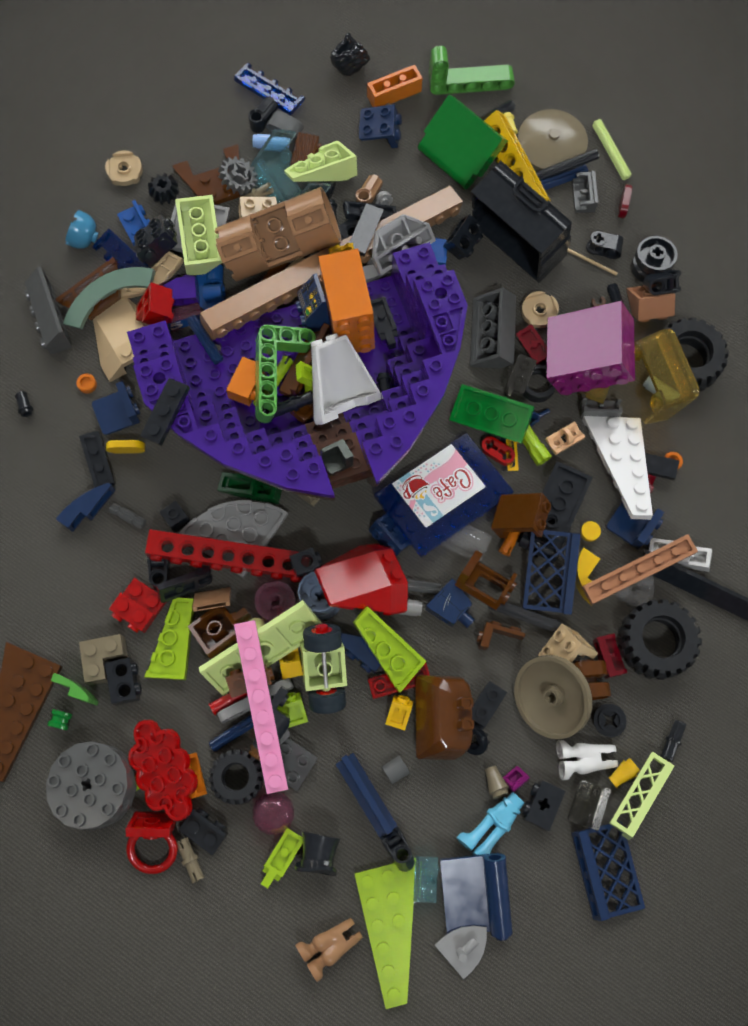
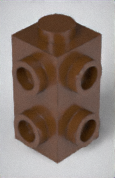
M265 664L268 686L272 685L271 680L275 678L271 667L267 668ZM241 668L228 672L229 676L225 678L231 698L246 694L247 689Z

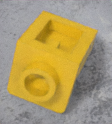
M394 695L385 724L405 731L413 701L404 695Z

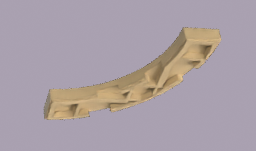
M170 251L167 252L151 268L156 271L152 283L158 285L166 283L178 271L184 259ZM147 288L120 289L121 299L141 296Z

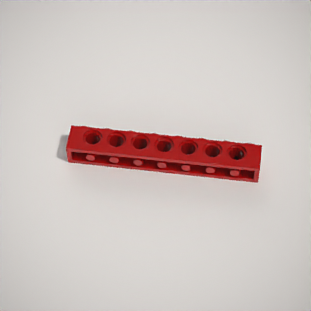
M149 529L145 554L152 561L161 562L162 559H167L172 564L182 565V562H187L192 567L202 568V565L210 566V569L222 571V568H227L233 573L242 574V571L250 572V575L262 577V574L271 575L270 578L279 580L282 577L290 578V581L299 583L304 577L296 578L293 569L288 571L283 568L285 562H290L289 557L299 553L298 551ZM166 544L174 546L170 552H164L163 547ZM186 547L194 548L191 555H184L183 550ZM206 550L214 552L211 558L203 557V553ZM232 553L234 555L233 560H223L224 554ZM245 556H252L254 562L249 565L245 564L243 558ZM303 558L301 564L308 567L310 558ZM265 559H272L274 565L269 568L265 567L263 561Z

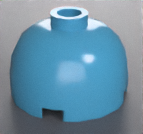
M77 210L74 215L77 220L71 222L65 244L73 248L84 249L91 242H96L99 233L96 232L97 225L95 220L89 214Z

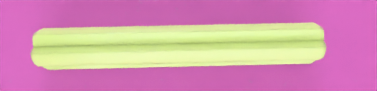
M601 119L595 120L592 126L622 180L629 179L632 173Z

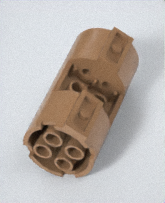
M322 187L215 228V233L219 234V238L216 239V247L225 267L234 273L232 278L236 282L342 242L336 217Z

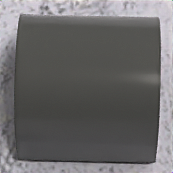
M399 755L381 766L392 785L410 774Z

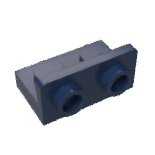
M392 511L375 520L369 529L372 537L380 545L393 549L396 557L417 540Z

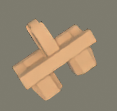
M574 421L548 436L545 440L553 453L557 455L585 439V435L579 430ZM564 435H565L564 439L566 440L565 443H564V441H563L562 438H561V437L564 436Z

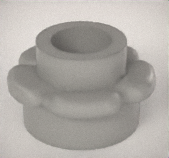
M381 191L376 195V204L390 205L393 202V198L387 191Z

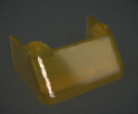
M663 329L635 341V361L643 359L656 390V393L652 395L650 400V406L654 413L643 422L648 424L668 420L698 397L699 386L678 338L672 329Z

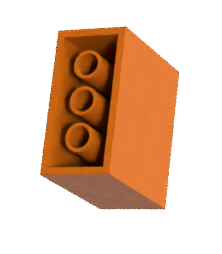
M358 248L318 256L323 294L327 304L332 334L337 333L338 337L347 335L357 353L370 352L372 349H375L374 314Z

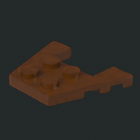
M238 144L223 149L226 160L228 157L233 160L234 156L239 160L240 150ZM188 161L172 165L174 172L180 176L185 185H188L196 197L212 195L214 205L240 197L238 191L233 194L231 188L226 190L227 185L221 184L223 179L218 178L220 174L218 172L219 168L193 175Z

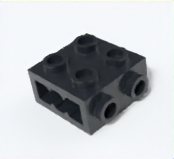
M160 214L158 217L152 218L144 229H139L134 236L136 256L149 267L178 244L177 233L174 230L175 225L171 219L165 218Z

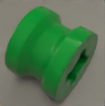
M52 709V718L48 721L47 725L68 731V721L72 718L73 714Z

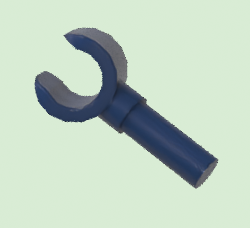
M546 409L540 413L533 412L530 427L539 422L542 416L550 413V410Z

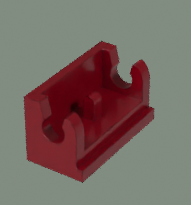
M532 324L516 333L517 338L535 365L547 362V346Z
M615 633L597 637L593 640L595 650L598 652V660L606 661L608 675L604 677L605 679L628 673L624 667L615 640Z

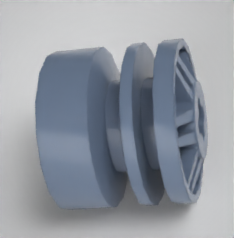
M315 571L310 572L299 583V601L303 600L319 620H326L335 616L340 608L330 607L326 598L318 601L317 597L321 598L324 593Z

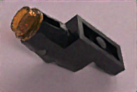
M282 685L271 700L280 745L290 736L288 730L290 717L277 708L278 705L283 707L289 698L286 695L288 690ZM255 739L250 746L251 750L249 753L260 761L257 741Z

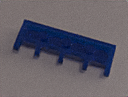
M249 62L234 76L235 82L261 98L265 99V97L270 96L275 99L279 109L289 115H292L305 101L303 95L298 98L291 94L293 90L290 87L285 90L278 86L277 79L270 81L263 77L264 71L260 70L258 73L251 69L252 64Z
M109 228L93 245L95 251L101 247L107 251L104 255L106 261L112 257L120 263L118 270L131 267L151 268L145 262L142 263L137 258L136 253Z

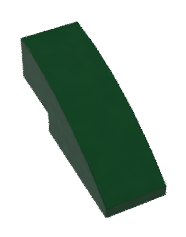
M225 472L221 474L217 491L229 495L279 504L282 493L281 489L244 475Z

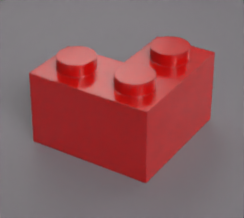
M151 282L136 305V320L148 325L165 320L167 324L171 323L174 316L172 312L174 304L172 289Z

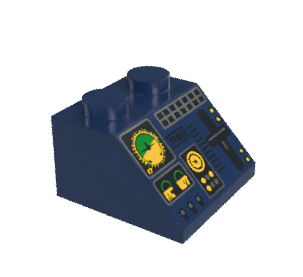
M316 273L297 292L299 301H295L298 313L302 312L303 314L300 315L302 326H306L307 329H311L313 332L320 331L324 323L328 324L331 328L326 300Z

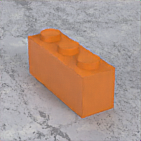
M412 65L367 83V98L372 107L385 106L387 103L392 104L422 91L423 78L416 65Z

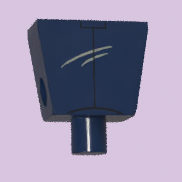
M451 579L426 605L425 610L450 627H453L460 621L468 628L475 621L467 612L471 608L472 602L460 588L455 586L456 582Z

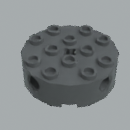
M93 741L75 744L61 753L50 769L46 782L47 802L53 815L66 826L80 830L106 828L122 819L132 805L137 789L134 770L129 764L128 757L116 747Z

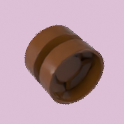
M587 659L573 662L586 678L591 690L592 700L611 697L609 683L597 682L598 678L608 675L606 661Z

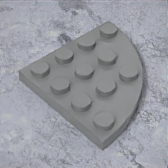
M252 500L231 501L211 507L197 518H193L184 526L179 534L266 547L289 514L283 509L268 503L252 502ZM206 550L204 552L210 557L214 555V552L212 550ZM226 553L223 556L225 561H231L234 558L232 553ZM245 556L243 562L248 565L252 564L254 558L252 556ZM242 571V574H236L242 578H245L248 572Z

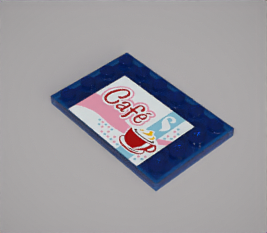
M466 433L375 493L374 497L422 558L497 506L501 495L513 494L514 491Z

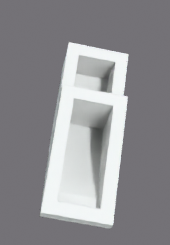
M652 538L649 551L653 552L673 541ZM696 547L698 550L696 554L676 563L685 568L709 572L712 549Z

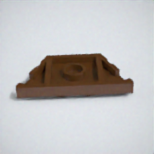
M112 257L55 300L59 304L70 308L76 297L90 283L107 273L118 270L116 259ZM117 290L104 300L101 299L93 307L94 309L88 316V319L93 320L121 299V291Z

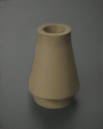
M497 766L485 769L489 795H492L493 799H498L509 794V787L498 771Z

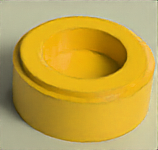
M593 521L584 523L580 529L581 537L588 542L597 540L601 534L600 526Z

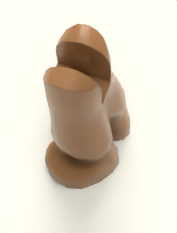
M352 918L316 935L310 944L298 942L295 945L305 962L310 960L316 953L321 952L319 957L307 963L316 982L322 979L325 966L334 965L363 938L360 931L351 935L347 940L344 938L342 933L355 924Z

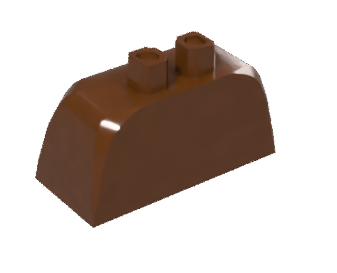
M431 675L416 676V757L418 759L455 760L465 754L470 748L472 729H474V721L472 720V707L474 706L470 686L463 678Z

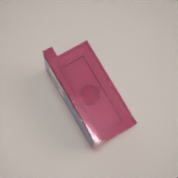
M198 302L173 309V320L167 325L170 331L188 327L190 325L187 318L192 315H196L200 321L201 310Z

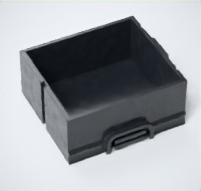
M500 160L471 191L472 215L486 228L482 234L535 281L540 283L567 256L568 247L571 242L572 221L556 209L549 200L546 201L524 182L523 178L519 177Z

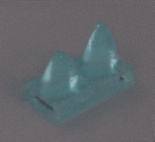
M415 856L414 902L436 903L437 876L440 870L438 867V857Z

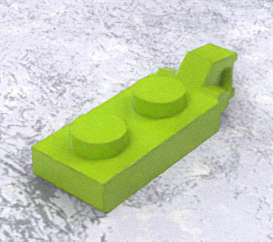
M289 828L285 830L264 865L263 872L266 873V876L261 885L268 889L274 879L279 882L302 846L303 837Z

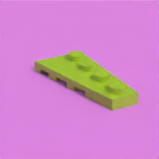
M176 598L172 600L163 631L158 638L159 642L155 652L152 654L149 669L146 670L145 678L186 680L191 631L188 625L193 623V598Z
M365 607L353 621V624L396 690L401 693L427 661L369 607Z

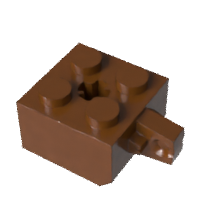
M225 606L210 609L188 625V628L207 656L212 659L237 643L234 624L248 622L252 617L246 608L230 614Z

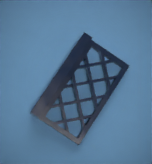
M544 530L543 534L549 541L539 548L534 542L535 534L531 532L523 608L572 615L581 534ZM548 535H555L551 539L548 537ZM558 536H566V546L559 550L553 543V540ZM551 543L558 552L548 559L541 550ZM534 545H535V547H536L538 550H536V551L533 553V548H534ZM566 549L564 556L561 552ZM540 552L547 561L537 568L532 562V557ZM560 554L565 561L564 565L557 570L550 561ZM549 563L556 572L546 579L539 569ZM531 566L535 568L533 572H531ZM562 569H564L563 576L559 573ZM538 572L544 581L534 587L530 582V576ZM558 574L562 579V585L555 590L548 580ZM547 583L553 592L546 598H543L537 589ZM529 585L533 588V590H531L530 592ZM560 589H561V597H560V595L557 593ZM535 591L542 601L537 605L527 604L528 596ZM556 594L560 599L559 608L550 607L546 600Z
M354 753L349 756L345 755L336 764L337 768L378 836L388 835L393 832L394 828L398 827Z
M611 824L571 832L593 920L604 921L611 917L645 909L628 841L622 836L623 832L618 830L619 837L616 842L609 838L608 834L611 828H614ZM596 832L602 837L597 847L591 843L589 833ZM605 839L614 845L610 855L601 850ZM618 848L624 851L625 858L622 864L613 858ZM598 853L608 858L603 868L596 864L595 859ZM611 861L620 867L615 877L607 872ZM623 870L630 874L631 879L628 885L619 880ZM604 874L613 880L609 890L602 887L601 880ZM617 883L625 888L621 899L612 894ZM629 892L636 896L638 905L630 906L625 903ZM610 897L619 902L616 910L609 912L607 906Z

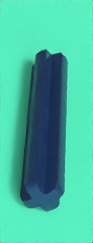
M584 164L540 182L544 189L548 190L572 181L574 178H577L576 174L579 172H588L589 170Z
M192 315L188 317V324L215 365L223 361L222 355L197 316Z
M252 715L209 742L211 749L216 752L253 728Z

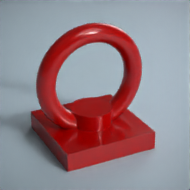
M135 812L126 827V837H129L126 845L127 857L132 866L140 872L146 874L164 872L174 863L177 857V842L172 834L177 821L170 819L166 812ZM140 837L148 840L163 837L169 846V854L165 861L157 865H148L140 861L135 853L137 840Z

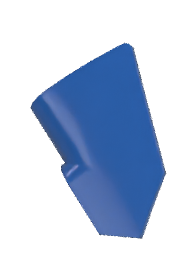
M218 265L207 274L194 275L199 283V305L204 310L226 299L225 286L223 284L224 267L222 265Z

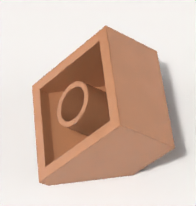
M644 286L627 288L631 312L638 321L648 322L650 319L656 318L664 320L675 316L674 293L654 296Z

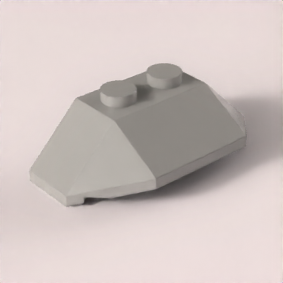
M401 215L374 232L372 260L379 276L392 269L393 253L428 242L432 244L436 241L429 223L407 215Z

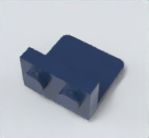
M395 104L363 108L360 111L359 139L361 141L387 138L391 149L398 148L399 140H401L399 125H402V116L398 114Z
M123 381L116 383L118 392L92 402V407L104 435H110L141 423L138 417L140 410L137 404H133L131 400L134 397L130 386L126 387Z
M621 502L606 528L636 549H639L642 545L645 544L647 546L653 538L651 533L654 528L657 530L664 521L661 517L665 512L657 508L653 512L651 520L631 519L623 502Z

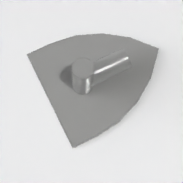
M475 925L460 927L446 934L435 944L437 949L463 979L474 970L484 954L487 941V927Z

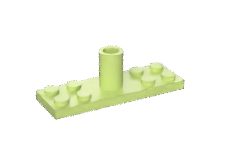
M303 600L266 624L261 618L249 620L256 621L264 665L266 664V667H269L300 647V643H304L303 631L305 628L316 624H323ZM235 643L199 667L200 673L223 696L230 692L225 678L229 676L228 672L240 668L241 672H243L238 643Z

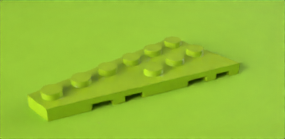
M417 857L414 858V867L407 872L400 871L395 863L354 873L386 1009L407 1004Z

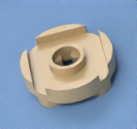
M125 150L112 154L113 157L110 160L108 159L105 165L106 173L112 183L117 186L137 184L143 172L139 157ZM123 166H126L128 168L125 171L120 170L123 168Z
M536 291L526 297L521 308V314L524 321L528 323V326L532 324L534 328L548 327V317L558 315L559 305L552 295L550 297L545 294L546 292ZM538 306H540L541 309L544 308V311L542 313L536 311Z

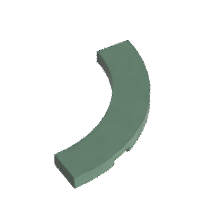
M131 267L115 270L99 277L76 297L65 316L63 324L83 330L88 316L94 309L93 307L101 299L104 300L117 290L124 288H147L153 282L156 271L145 267Z

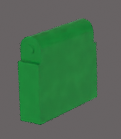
M449 94L423 131L426 134L419 143L418 150L464 189H468L478 176L482 177L508 140L456 97Z

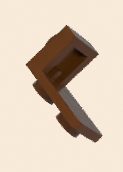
M490 621V623L486 622L483 631L479 630L476 642L479 643L478 649L486 651L489 647L492 632L523 640L526 633L521 632L520 628L513 626L505 628L499 622Z

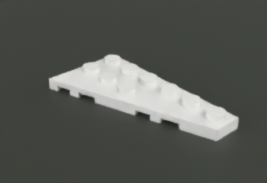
M583 416L582 421L587 426L589 435L597 446V452L608 474H611L614 480L615 488H618L622 496L621 500L630 518L651 520L653 513L641 418Z

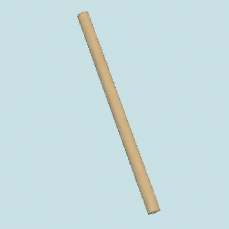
M568 248L567 252L617 276L618 272Z

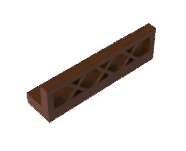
M324 323L320 331L314 332L316 336L315 341L322 339L323 342L327 341L326 336L330 335L328 324ZM311 349L306 353L298 352L279 389L280 394L287 397L301 395L305 385L297 381L296 365L302 361L312 366Z

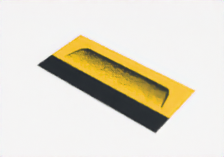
M500 438L501 442L512 448L515 452L513 463L508 466L502 465V471H519L517 442ZM502 454V459L506 460L507 458H509L510 454Z

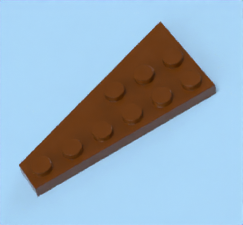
M8 642L5 645L0 674L1 782H5L55 683L51 681L53 674H59L62 666Z

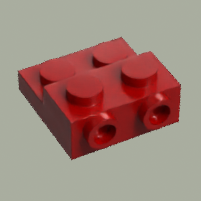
M133 578L123 594L120 593L109 610L113 612L111 616L119 622L123 619L129 623L127 627L138 633L140 630L145 633L167 602L161 603L156 591L138 579Z

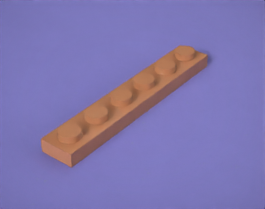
M687 534L582 586V589L590 604L593 605L696 554L698 550Z

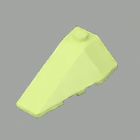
M335 141L320 147L319 152L316 154L310 153L305 161H298L284 170V173L293 182L349 180L357 176V157L342 143Z

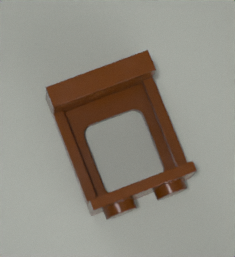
M476 550L460 574L455 586L497 610L500 604L505 605L517 584L514 580L518 574L514 572L510 580L480 563L479 560L483 553ZM478 577L487 579L503 590L498 600L493 599L474 587Z

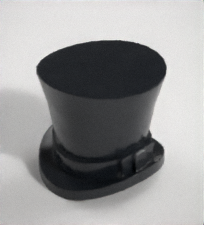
M302 832L303 856L301 861L295 864V870L336 876L337 870L333 868V859L341 838Z

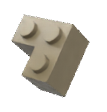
M121 634L79 642L84 683L90 686L108 682L105 663L128 658L126 639Z

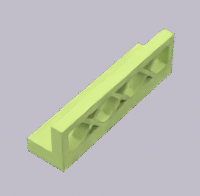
M651 752L609 823L623 832L622 836L628 840L635 835L674 768L673 764L654 752ZM654 759L662 764V767L658 773L652 774L650 763ZM649 777L651 786L648 790L641 791L640 780ZM639 795L641 803L638 808L631 809L630 797ZM620 814H629L630 821L626 828L616 822Z

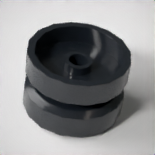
M650 236L643 239L639 243L632 260V273L638 280L643 282L649 274L672 270L678 257L677 248L670 240L661 236Z

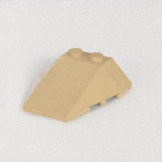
M129 298L120 299L93 319L100 366L109 382L127 374L124 367L134 362L132 358L134 354L127 332L148 326V324L136 320V304Z

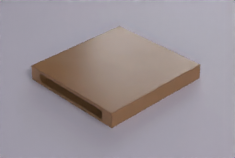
M231 588L195 593L193 612L230 606Z

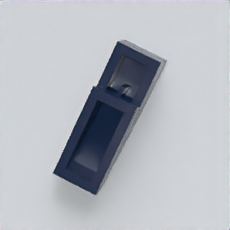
M109 483L98 486L70 503L56 517V520L68 530L74 532L85 517L92 521L116 490Z

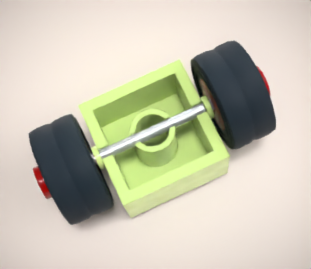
M334 624L309 626L303 631L304 643H300L302 676L305 690L308 691L309 708L311 711L319 714L341 711L346 706V694L343 686H347L345 650L341 640V629Z

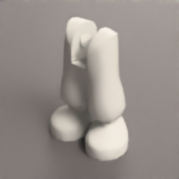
M558 740L556 743L559 759L577 758V761L559 762L558 768L561 780L570 779L574 772L583 775L618 767V760L602 761L601 753L617 752L615 745L576 743L574 746H570L565 740Z

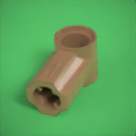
M374 174L368 176L362 188L356 191V202H373L383 185V181L379 176Z

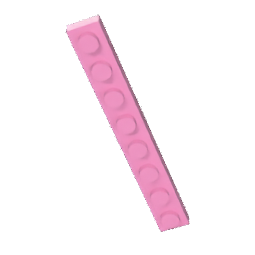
M256 621L234 624L266 792L270 794L288 790Z

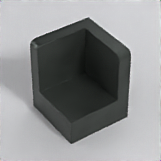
M344 439L320 450L324 466L330 476L353 466V454Z

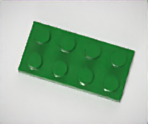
M462 384L449 420L522 444L535 407Z

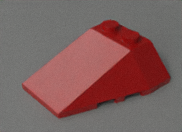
M377 543L360 545L315 569V574L330 607L350 610L369 607L372 611L383 612V615H394L407 611L408 582L391 548Z

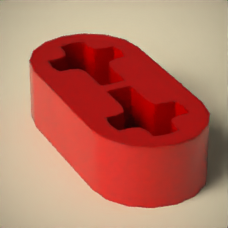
M486 437L482 441L481 450L485 455L503 466L513 463L515 452L512 448L494 437ZM486 443H493V448H490L489 450L486 449ZM509 453V458L506 460L502 459V454Z

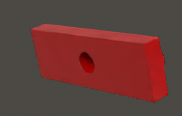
M427 663L422 666L402 691L416 687L417 675H430ZM387 674L368 679L373 699L398 693Z

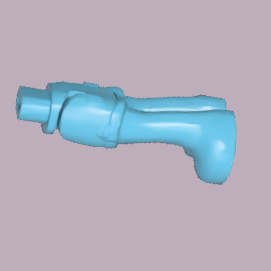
M514 792L507 798L504 797L503 801L493 808H489L485 818L472 832H462L456 837L467 850L472 851L492 825L496 826L486 840L472 852V855L490 854L497 841L505 832L511 830V825L516 819L517 814L521 813L520 809L525 804Z

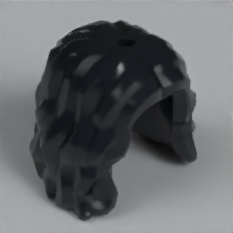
M350 33L345 35L342 42L336 46L330 56L333 66L346 76L359 72L370 60L368 51Z

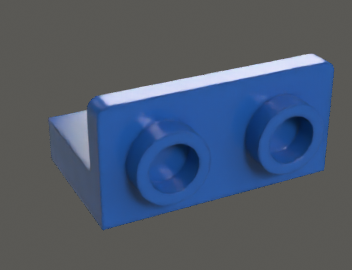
M135 200L132 201L133 207L117 214L133 246L135 245L134 236L139 229H144L150 221L144 218L146 213L142 205H138Z

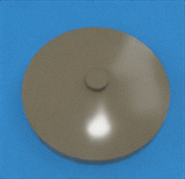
M555 109L541 110L530 115L520 126L517 136L531 165L536 171L584 154L588 147L587 133L581 122L571 114Z
M542 655L528 661L520 669L514 686L515 701L520 715L530 728L538 734L551 739L568 738L584 728L592 712V694L583 673L573 663L556 655Z

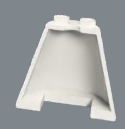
M337 333L326 336L327 341L323 342L322 339L310 342L312 353L313 411L316 425H322L339 418L338 414L356 406L369 405L381 399L378 387L347 335L338 337Z

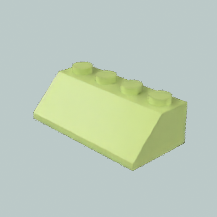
M205 195L175 199L186 273L192 276L207 274L222 263L216 247V239L219 238V235L215 233L217 222L213 196Z

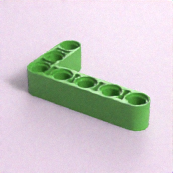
M436 46L431 50L429 83L432 94L507 90L515 85L513 68L510 65L448 69L449 63L446 47Z
M263 325L259 329L256 337L255 415L259 422L269 423L277 410V351L299 353L310 351V342L316 339L315 333L311 329L277 325ZM262 335H266L270 339H265ZM282 337L288 338L289 341H285ZM302 339H306L309 343L303 342ZM262 353H266V354H268L270 357H269V358L264 357V356L262 355ZM262 372H268L270 376H265ZM262 390H267L270 395H265ZM262 409L269 410L270 414H265Z

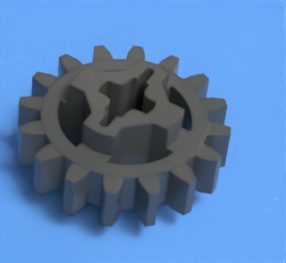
M234 156L232 160L228 157L226 161L223 160L218 170L220 173L218 178L223 179L221 184L227 185L226 190L231 188L233 194L236 191L240 195L243 192L248 194L258 182V179H256L258 173L253 172L255 167H250L249 161L245 163L244 158L238 160Z

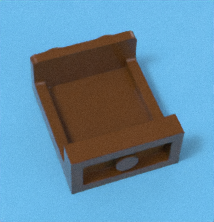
M543 493L501 495L491 529L499 538H507L509 532H533L537 537H542L543 531L546 528L548 513L551 510V503Z

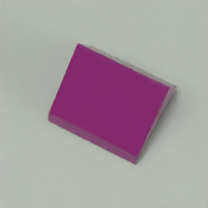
M518 766L503 777L511 792L514 793L527 783L530 778Z

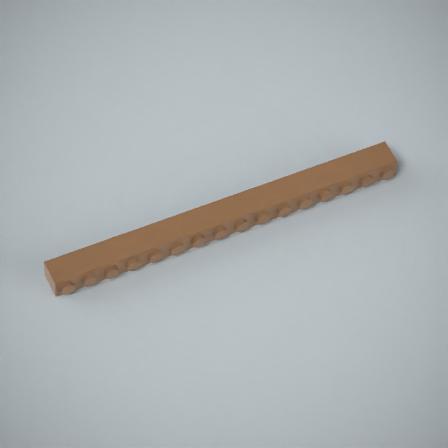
M448 186L381 220L376 230L401 215H407L427 222L431 227L436 224L439 225L445 219L458 215L463 201L454 189ZM352 236L342 240L341 243H338L336 245L344 246L345 244L350 242ZM374 236L365 257L360 256L362 263L368 262L372 257ZM335 245L200 312V322L211 339L222 338L228 332L240 329L245 323L257 320L262 314L272 312L278 306L291 302L293 298L298 296L297 292L313 274L317 273L322 286L318 256L329 254L328 249Z

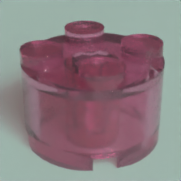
M281 581L263 584L255 595L256 610L261 619L266 623L297 604L290 586ZM279 600L280 604L273 607L272 601L276 602Z

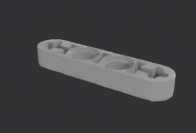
M283 679L269 686L270 698L275 696L281 685L288 691L293 689L294 686L291 679ZM248 697L219 711L217 715L220 722L226 723L250 711Z

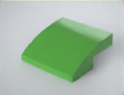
M53 674L52 682L70 688L68 696L96 706L98 705V700L86 688L59 674Z

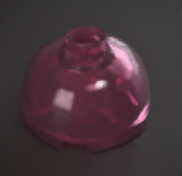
M280 792L263 794L253 807L252 818L255 826L261 832L268 835H278L285 832L294 820L292 801Z

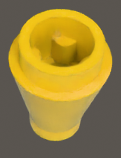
M628 758L626 761L623 760L608 778L617 788L619 785L637 777L640 769Z

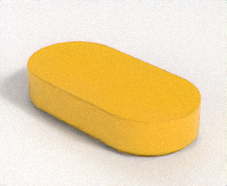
M111 440L106 443V451L115 454L145 452V443L139 440Z

